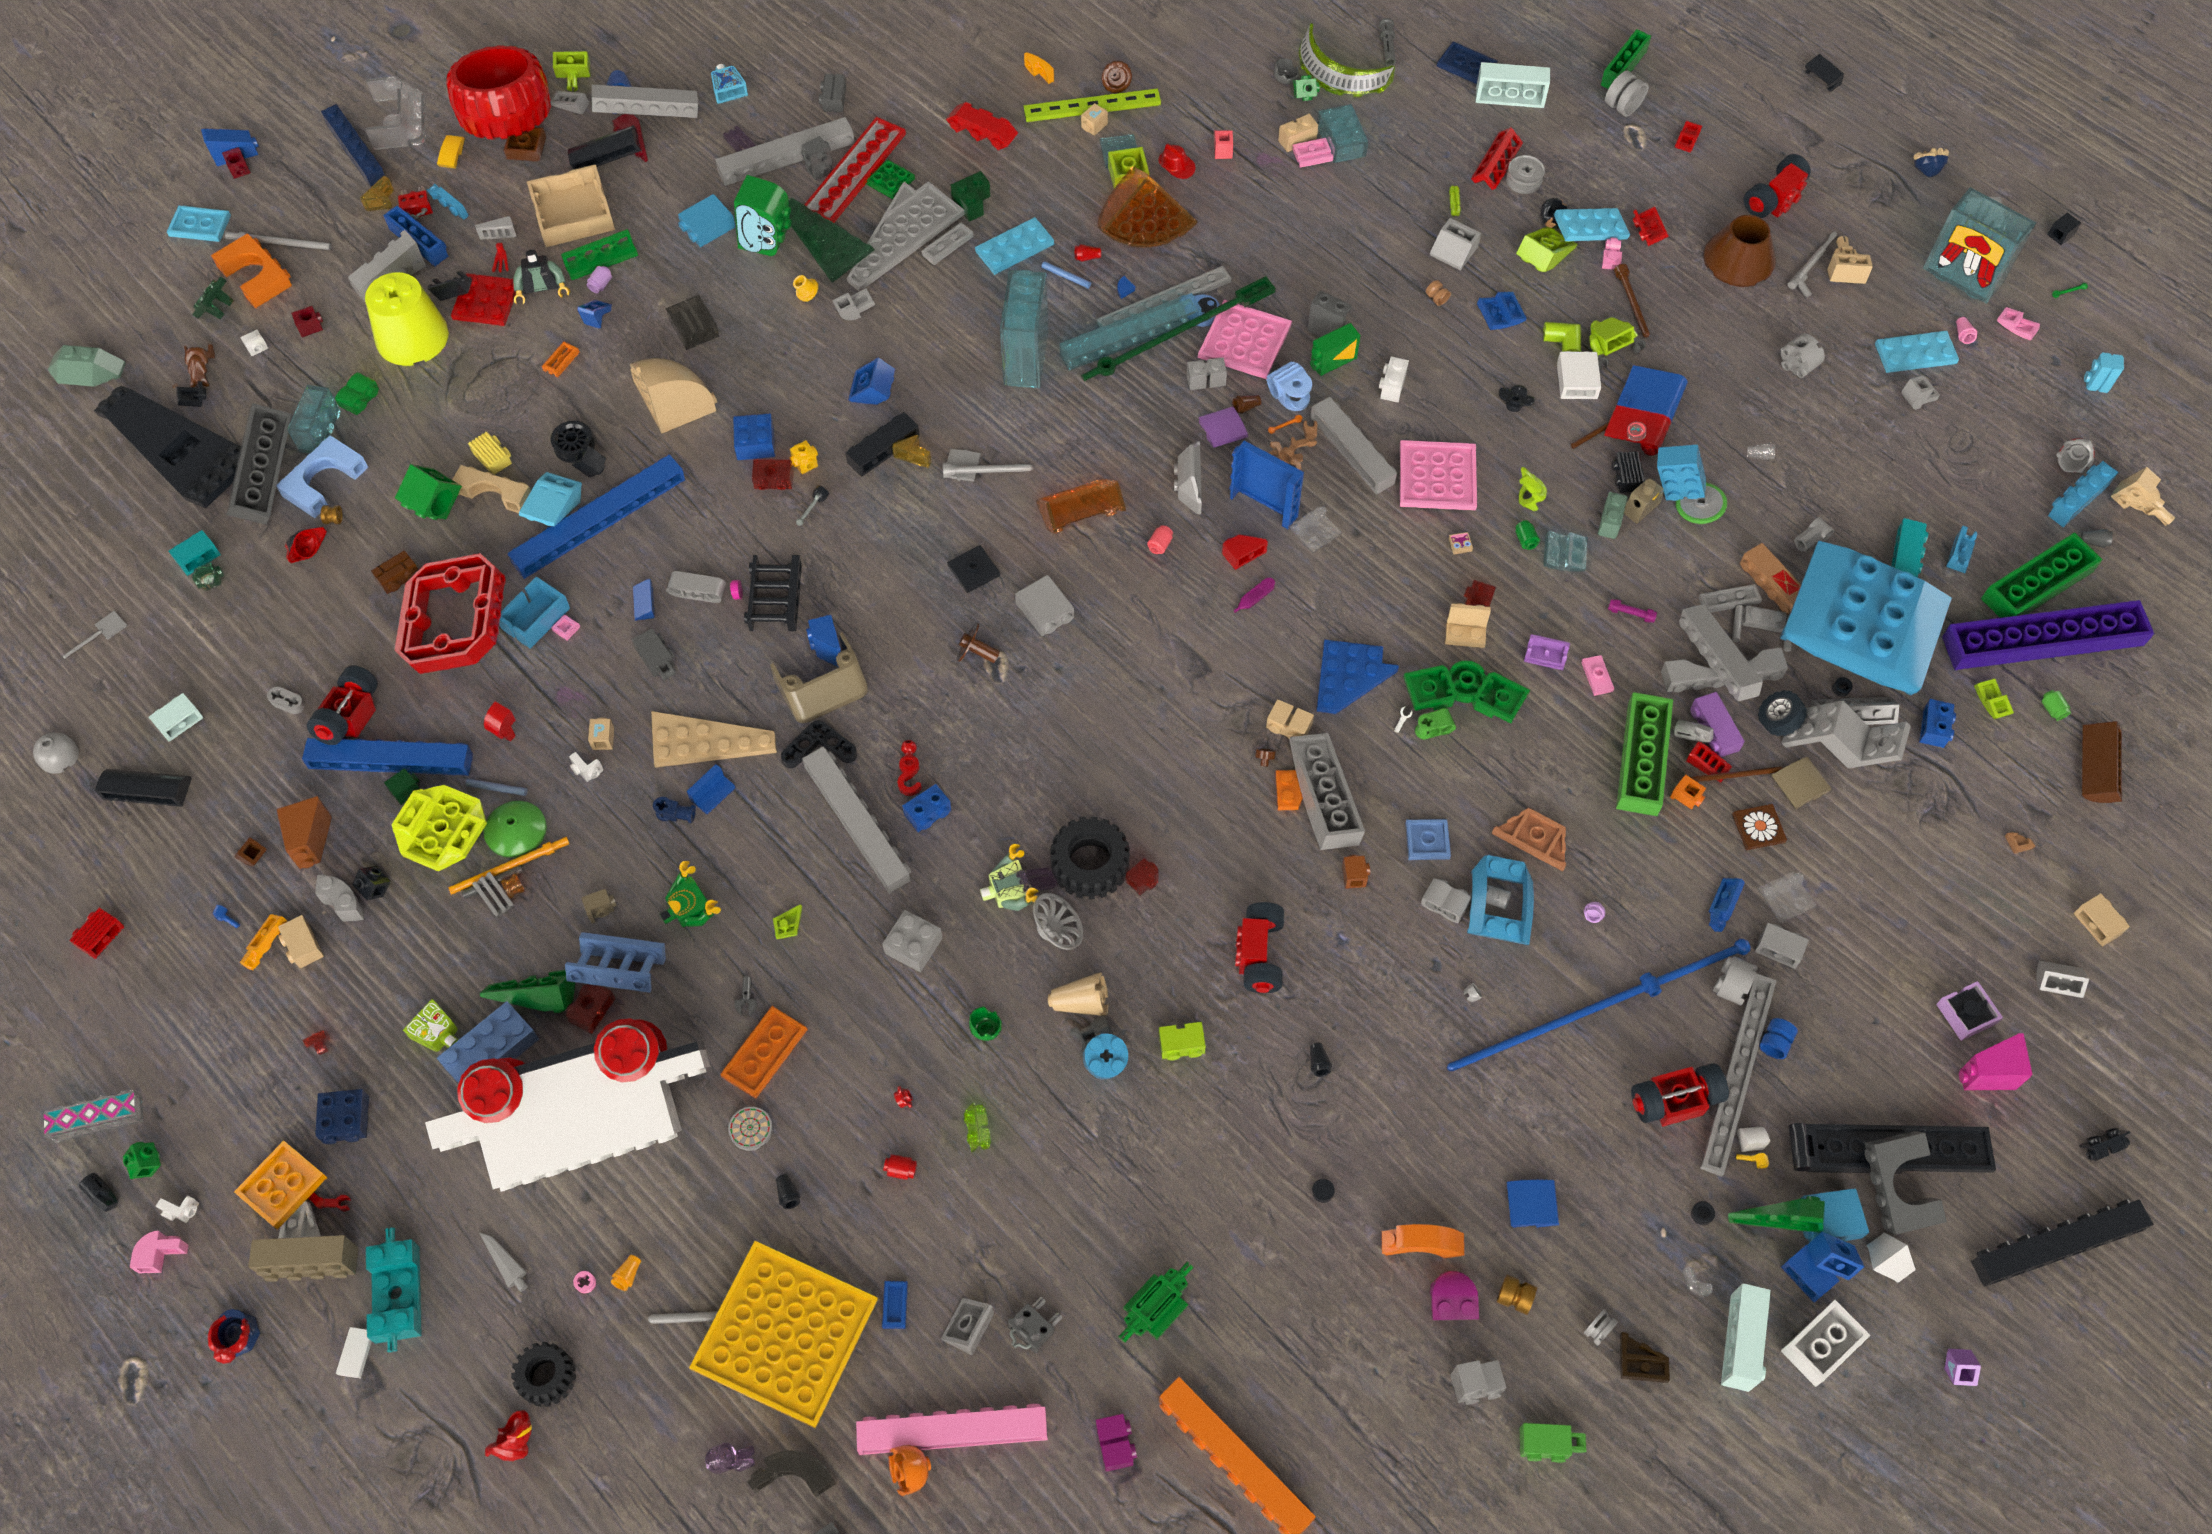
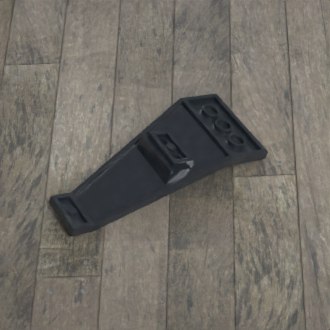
M124 386L115 388L112 394L107 399L102 400L94 410L98 416L108 419L186 501L207 508L233 483L241 449L240 445Z

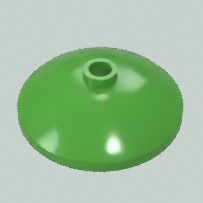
M511 801L497 807L488 816L487 824L484 828L485 841L494 853L503 857L516 858L532 852L541 844L546 834L547 825L543 813L537 806L526 801Z

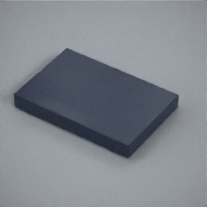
M1453 41L1438 60L1437 67L1477 84L1481 62L1498 63V61Z

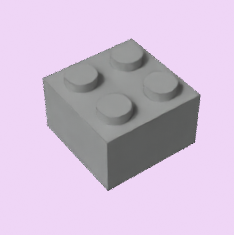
M904 910L882 945L886 955L921 973L943 938L941 928Z

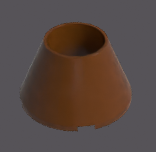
M1741 215L1731 221L1710 238L1703 254L1705 265L1714 272L1713 276L1724 283L1738 287L1754 286L1762 280H1767L1773 273L1776 265L1770 228L1763 219L1754 215Z

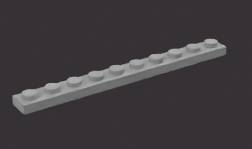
M1757 973L1749 990L1726 1073L1729 1098L1725 1102L1718 1103L1700 1167L1702 1170L1721 1177L1726 1169L1777 981Z

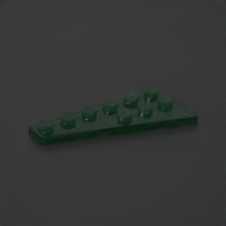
M791 197L789 199L791 227L832 283L875 250L871 245L864 243L856 236L854 237L843 228L823 218L820 214L810 210Z

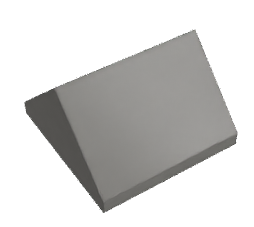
M962 1298L941 1339L973 1356L994 1315L993 1306Z

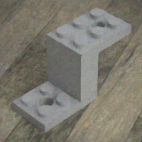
M1837 701L1807 707L1805 722L1794 733L1783 736L1782 744L1786 748L1821 742L1849 769L1902 760L1911 726L1907 722L1870 728L1844 701Z

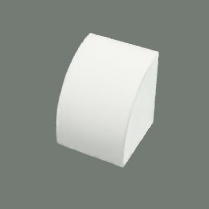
M1762 1126L1740 1128L1736 1131L1741 1152L1764 1150L1770 1143L1768 1133Z

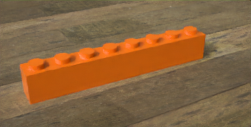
M1180 1377L1159 1396L1160 1409L1167 1416L1172 1415L1177 1420L1176 1425L1182 1432L1186 1433L1188 1431L1194 1437L1193 1443L1201 1451L1205 1449L1211 1455L1209 1459L1216 1467L1220 1468L1222 1466L1228 1472L1227 1478L1235 1486L1239 1484L1245 1490L1243 1494L1251 1503H1258L1262 1508L1261 1513L1270 1522L1274 1520L1280 1526L1278 1530L1281 1534H1302L1315 1520L1316 1516Z

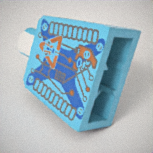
M719 64L716 66V70L711 72L717 104L748 96L746 82L734 66L725 67L724 64Z

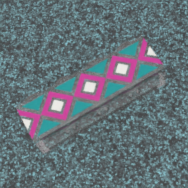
M123 1090L119 1094L111 1096L102 1095L90 1101H77L74 1105L56 1106L52 1110L44 1112V1136L51 1142L58 1143L144 1122L142 1097L134 1090Z

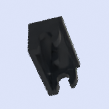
M1818 54L1805 65L1807 69L1805 72L1807 74L1813 72L1827 83L1829 87L1827 90L1829 92L1842 84L1844 73L1821 54Z
M458 271L457 274L461 278L454 277L453 280H447L442 283L434 278L432 281L435 285L430 284L427 289L440 301L467 294L472 278L462 271Z

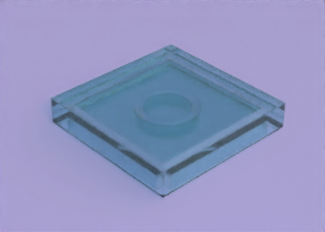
M1134 134L1100 138L1105 169L1108 168V152L1137 148Z

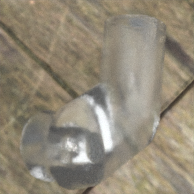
M1694 1267L1682 1270L1687 1288L1700 1297H1708L1713 1292V1287L1709 1282L1703 1283L1697 1280Z

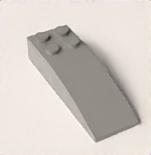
M1329 734L1290 737L1289 740L1300 790L1320 850L1359 846L1365 829Z

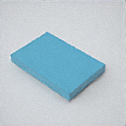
M178 205L167 234L170 237L220 242L231 214L225 210Z

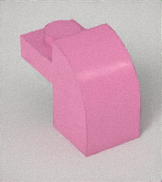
M160 1231L150 1232L136 1243L132 1252L130 1268L137 1273H162L164 1255L187 1254L188 1244L178 1236H165Z

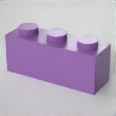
M1714 692L1696 698L1690 708L1691 715L1698 723L1713 728V739L1709 742L1710 749L1720 757L1739 752L1745 741L1718 693Z

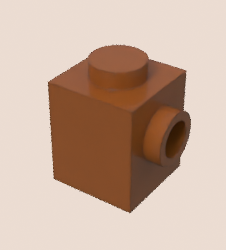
M1353 854L1344 857L1342 870L1345 889L1366 887L1368 875H1370V865L1366 863L1365 856Z

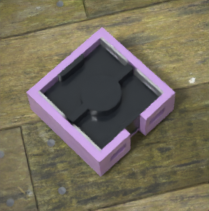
M1978 981L1964 987L1959 993L1954 992L1941 998L1936 1004L1961 1041L1998 1024L2003 1019Z

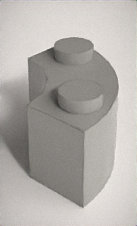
M317 875L315 894L323 904L334 906L336 914L343 922L364 920L362 905L345 882L333 876Z

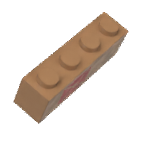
M1761 543L1744 553L1740 565L1745 572L1749 573L1755 583L1761 586L1768 597L1780 607V610L1785 612L1786 615H1790L1801 584L1770 550Z

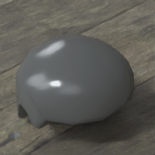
M1278 59L1275 62L1273 75L1282 84H1292L1293 80L1299 78L1298 66L1295 68L1291 59Z

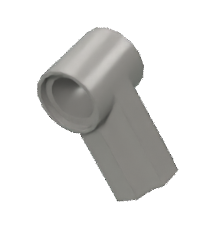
M1818 517L1810 524L1807 530L1795 538L1796 548L1806 552L1815 546L1818 541L1825 542L1834 533V529L1822 518Z

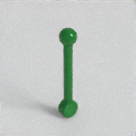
M2082 283L2080 286L2062 291L2055 290L2052 293V297L2058 298L2061 294L2079 289L2085 290L2088 288V284Z

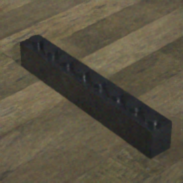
M2126 1199L2117 1203L2116 1208L2111 1209L2110 1206H2106L2097 1210L2098 1214L2091 1216L2090 1213H2086L2077 1217L2078 1221L2071 1223L2070 1220H2066L2057 1224L2058 1228L2051 1230L2050 1227H2046L2037 1231L2038 1235L2031 1237L2030 1234H2026L2017 1238L2018 1242L2011 1244L2010 1241H2006L1997 1245L1996 1250L1990 1251L1989 1248L1976 1253L1978 1257L1972 1260L1971 1263L1983 1286L1986 1287L2137 1234L2154 1224L2140 1199L2133 1202L2130 1199Z

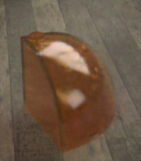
M1132 166L1109 195L1098 218V228L1108 237L1119 243L1140 248L1168 244L1172 240L1185 235L1198 223L1155 180Z

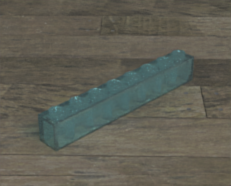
M1192 293L1183 295L1175 300L1149 308L1138 314H1133L1130 317L1115 321L1104 327H1099L1091 332L1083 333L1078 337L1059 343L1060 356L1070 371L1156 338L1200 316L1201 307Z

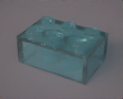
M1352 104L1319 111L1318 129L1322 138L1327 139L1331 154H1333V163L1366 156L1368 140Z
M307 385L287 429L299 452L310 454L334 430V424L340 416V408L329 388Z

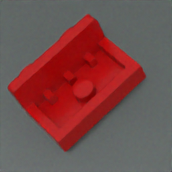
M1656 207L1638 214L1637 210L1633 211L1635 217L1632 220L1636 228L1640 227L1641 230L1638 233L1642 241L1646 240L1648 246L1669 237Z

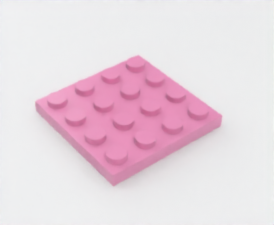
M1238 304L1216 315L1200 348L1198 358L1207 360L1224 357L1226 367L1267 379L1266 376L1269 375L1291 328L1292 321L1249 307L1244 308L1243 305Z
M1400 440V507L1476 510V444Z

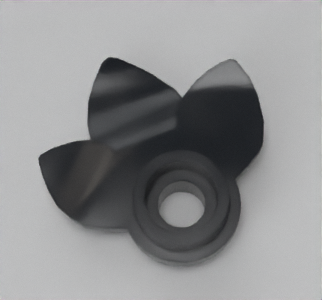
M1515 385L1511 390L1506 388H1500L1499 397L1505 401L1506 408L1509 411L1518 412L1523 406H1531L1535 402V397L1527 395V389L1522 385Z

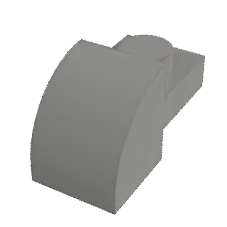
M867 288L852 296L846 293L832 300L839 315L845 320L861 318L859 313L875 305Z

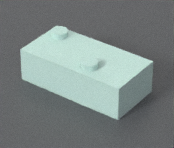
M1481 62L1476 86V103L1544 108L1550 84V68Z
M1742 1283L1731 1294L1721 1385L1749 1392L1761 1381H1764L1766 1367L1763 1366L1771 1290Z

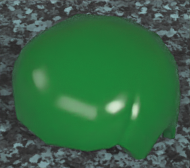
M985 1006L974 1009L970 1014L969 1028L971 1034L977 1039L989 1041L997 1038L1000 1034L1002 1021L996 1011L991 1012Z

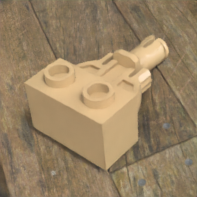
M1841 236L1837 238L1838 248L1834 251L1827 269L1830 281L1866 284L1873 267L1870 255L1858 254L1856 249L1849 246L1848 237L1845 236L1843 238Z
M2148 467L2121 481L2111 495L2124 509L2131 506L2134 509L2143 511L2148 516L2154 515L2165 526L2175 519V516L2163 507L2165 501L2160 498V492L2156 488L2161 479Z

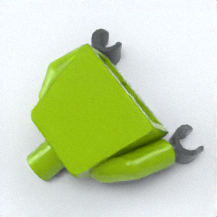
M1610 317L1602 322L1595 320L1591 323L1589 341L1592 352H1597L1599 371L1602 368L1600 363L1604 364L1605 368H1607L1609 360L1602 356L1603 354L1607 356L1633 342L1632 350L1635 353H1639L1646 345L1643 339L1637 338L1638 334L1634 330V326L1629 322Z

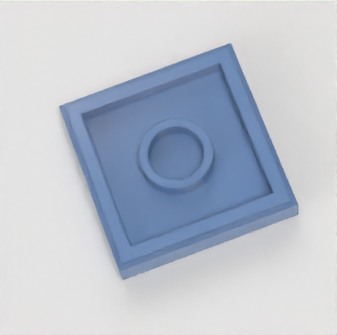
M1447 819L1406 820L1408 860L1450 859Z

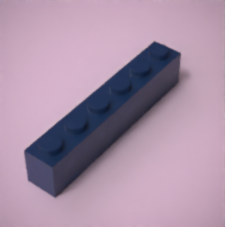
M337 104L322 110L321 113L327 127L370 188L374 190L387 184L388 181L382 167Z

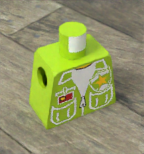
M433 999L403 1029L411 1040L435 1052L440 1051L444 1045L450 1048L459 1040L454 1036L458 1028Z

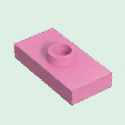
M1602 656L1582 659L1581 663L1594 696L1613 692L1614 686Z

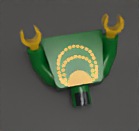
M683 861L680 864L679 869L681 872H679L665 897L669 908L659 914L665 924L677 919L682 927L703 926L714 914L721 912L720 907L715 906L718 901H707L692 876H688V874H693L696 871L695 866H690L687 869L690 861Z

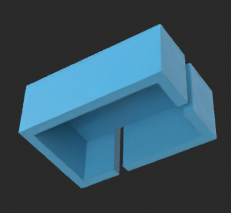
M1698 445L1658 448L1657 468L1666 500L1676 501L1684 499V497H1687V499L1705 498L1706 476Z
M537 576L524 588L531 602H528L525 593L521 591L501 611V618L499 620V625L503 631L513 638L516 637L519 642L529 649L570 609L565 595Z

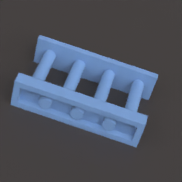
M582 932L579 937L582 955L577 963L566 962V980L569 982L651 993V974L649 972L653 964H664L666 960L665 943ZM591 955L602 957L598 966L586 965ZM611 958L623 959L619 969L607 968ZM632 961L644 962L640 972L628 971Z

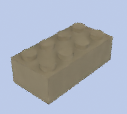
M345 1235L252 1240L248 1267L256 1272V1275L261 1276L268 1282H276L279 1278H287L292 1281L301 1280L302 1277H310L311 1279H324L325 1276L347 1278V1275L356 1274L358 1247Z

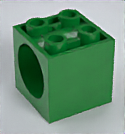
M410 464L395 499L401 502L400 505L402 507L416 511L415 515L426 519V517H429L433 520H438V518L446 520L462 486L434 468Z

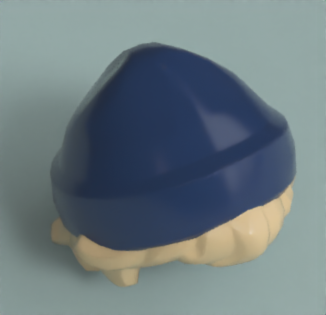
M1932 148L1930 152H1918L1914 155V166L1927 177H1934L1947 164L1949 151L1942 148L1938 150Z

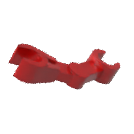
M313 1192L307 1199L313 1202L319 1209L338 1208L343 1212L350 1210L348 1206H341L342 1201H351L347 1195H340L336 1199H323Z

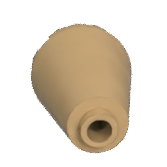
M1096 973L1052 989L1051 994H1048L1049 1006L1053 1007L1054 1011L1106 1016L1109 1004L1104 1005L1106 998H1108L1104 976H1101L1102 973Z

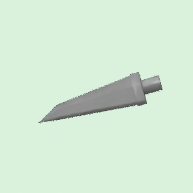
M479 1233L508 1288L516 1285L520 1292L526 1290L528 1286L522 1279L527 1273L525 1269L510 1256L493 1236Z

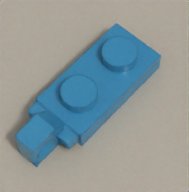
M434 183L433 186L427 189L433 200L438 199L439 203L444 208L448 207L455 217L458 215L465 220L469 216L463 204L442 187L439 188Z

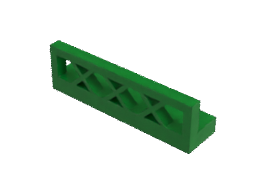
M628 229L561 254L571 281L593 273L597 266L610 267L638 256ZM627 237L626 241L618 242L621 238ZM610 244L607 248H602L603 245ZM593 250L591 254L585 255L586 251ZM573 256L576 257V258H575L574 260H572V261H569V262L567 261V259L570 258V257H573Z

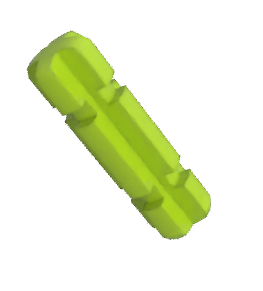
M1451 186L1449 190L1451 215L1453 217L1460 216L1461 212L1458 186Z

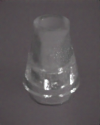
M1765 443L1747 446V457L1764 461L1774 460L1775 445Z

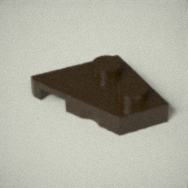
M1626 1332L1620 1333L1621 1379L1668 1383L1670 1381L1669 1357L1652 1350L1650 1346L1643 1342L1639 1343L1632 1339Z

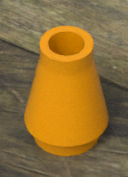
M629 1255L627 1260L612 1274V1285L623 1291H627L628 1287H632L641 1260L634 1255Z

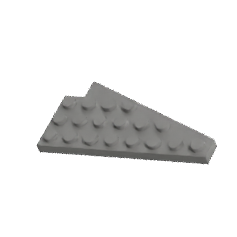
M929 181L917 190H914L904 182L847 276V282L857 291H862L965 215L964 209Z

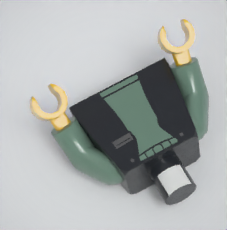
M528 250L526 252L527 258L521 260V266L516 268L513 276L514 291L516 292L514 297L515 304H517L516 298L518 296L523 298L524 304L525 297L522 295V291H524V294L557 289L559 285L558 295L563 297L562 289H565L567 295H569L570 289L564 284L566 282L561 268L553 261H549L547 256H538L535 250Z

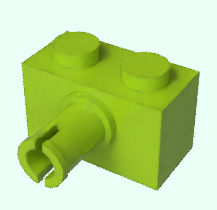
M587 51L553 52L556 78H567L568 91L572 92V86L574 91L578 90L577 78L591 77L590 59Z

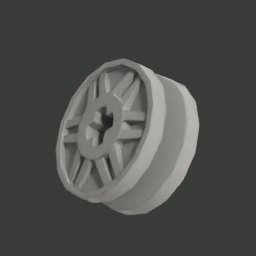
M1517 156L1511 160L1508 166L1506 182L1513 191L1520 194L1534 193L1542 185L1545 167L1538 158L1533 156Z

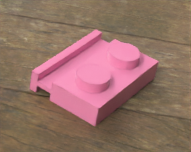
M1326 138L1293 144L1292 150L1297 162H1299L1300 168L1333 161V154H1331Z

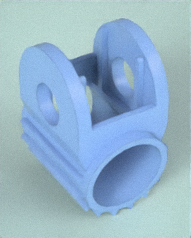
M1291 361L1266 376L1270 393L1285 408L1291 411H1300L1309 405V392L1312 389V380L1300 364ZM1290 396L1301 399L1299 401H1293L1290 399Z

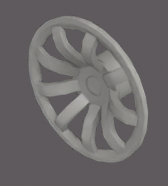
M1044 893L1037 897L1033 905V914L1039 935L1061 949L1072 950L1078 947L1083 940V926L1074 908L1065 899L1053 893ZM1043 899H1048L1050 901V910L1048 908V905L1043 901ZM1055 900L1058 901V902H1060V903L1062 904L1061 907H1060V909L1058 910V912H1057L1056 914H1055V910H1056V902H1055ZM1038 905L1043 907L1045 914L1038 913ZM1068 909L1072 916L1060 920L1065 910ZM1071 922H1076L1077 929L1064 925ZM1068 932L1074 933L1077 936L1075 942L1072 936L1068 934ZM1063 937L1069 941L1070 945L1062 944Z

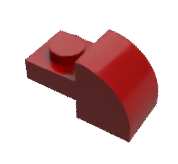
M495 701L486 713L484 728L498 738H505L511 742L516 736L511 728L516 719L510 709Z

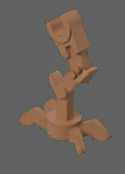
M1304 421L1303 431L1305 439L1295 440L1292 437L1289 448L1284 447L1282 449L1280 442H1271L1270 446L1276 450L1270 451L1269 454L1275 455L1280 460L1295 465V468L1301 470L1300 462L1303 461V456L1301 453L1294 454V452L1299 447H1312L1317 444L1315 440L1317 437V421H1314L1312 427L1307 425V421Z

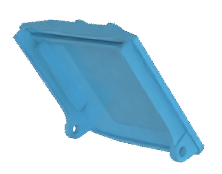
M1818 541L1780 639L1784 641L1788 639L1818 658L1880 685L1904 691L1912 696L1922 688L1952 598L1928 582L1908 572H1903L1882 563L1871 556H1866L1849 548Z

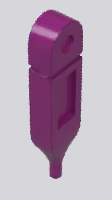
M1265 578L1241 598L1238 607L1233 611L1236 613L1241 609H1249L1274 590V579Z

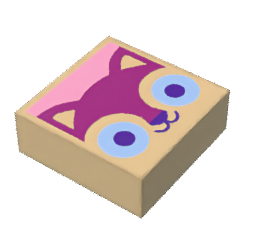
M1468 532L1449 535L1453 555L1472 552L1473 546Z

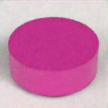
M732 580L730 583L732 598L734 600L742 599L743 589L741 581Z

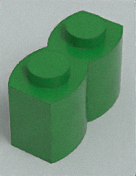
M357 372L351 376L346 386L339 390L335 401L339 407L358 415L361 411L365 410L367 403L377 396L379 387L374 380Z

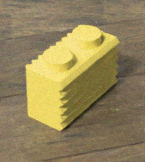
M485 432L468 443L473 455L494 475L512 464L509 458L511 457L510 452L506 447L502 448L500 446L501 443L495 435L491 436L488 432Z

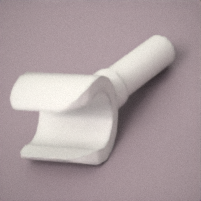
M1406 706L1400 711L1401 717L1394 730L1399 733L1406 719L1412 716L1413 710H1411L1408 716L1403 714Z

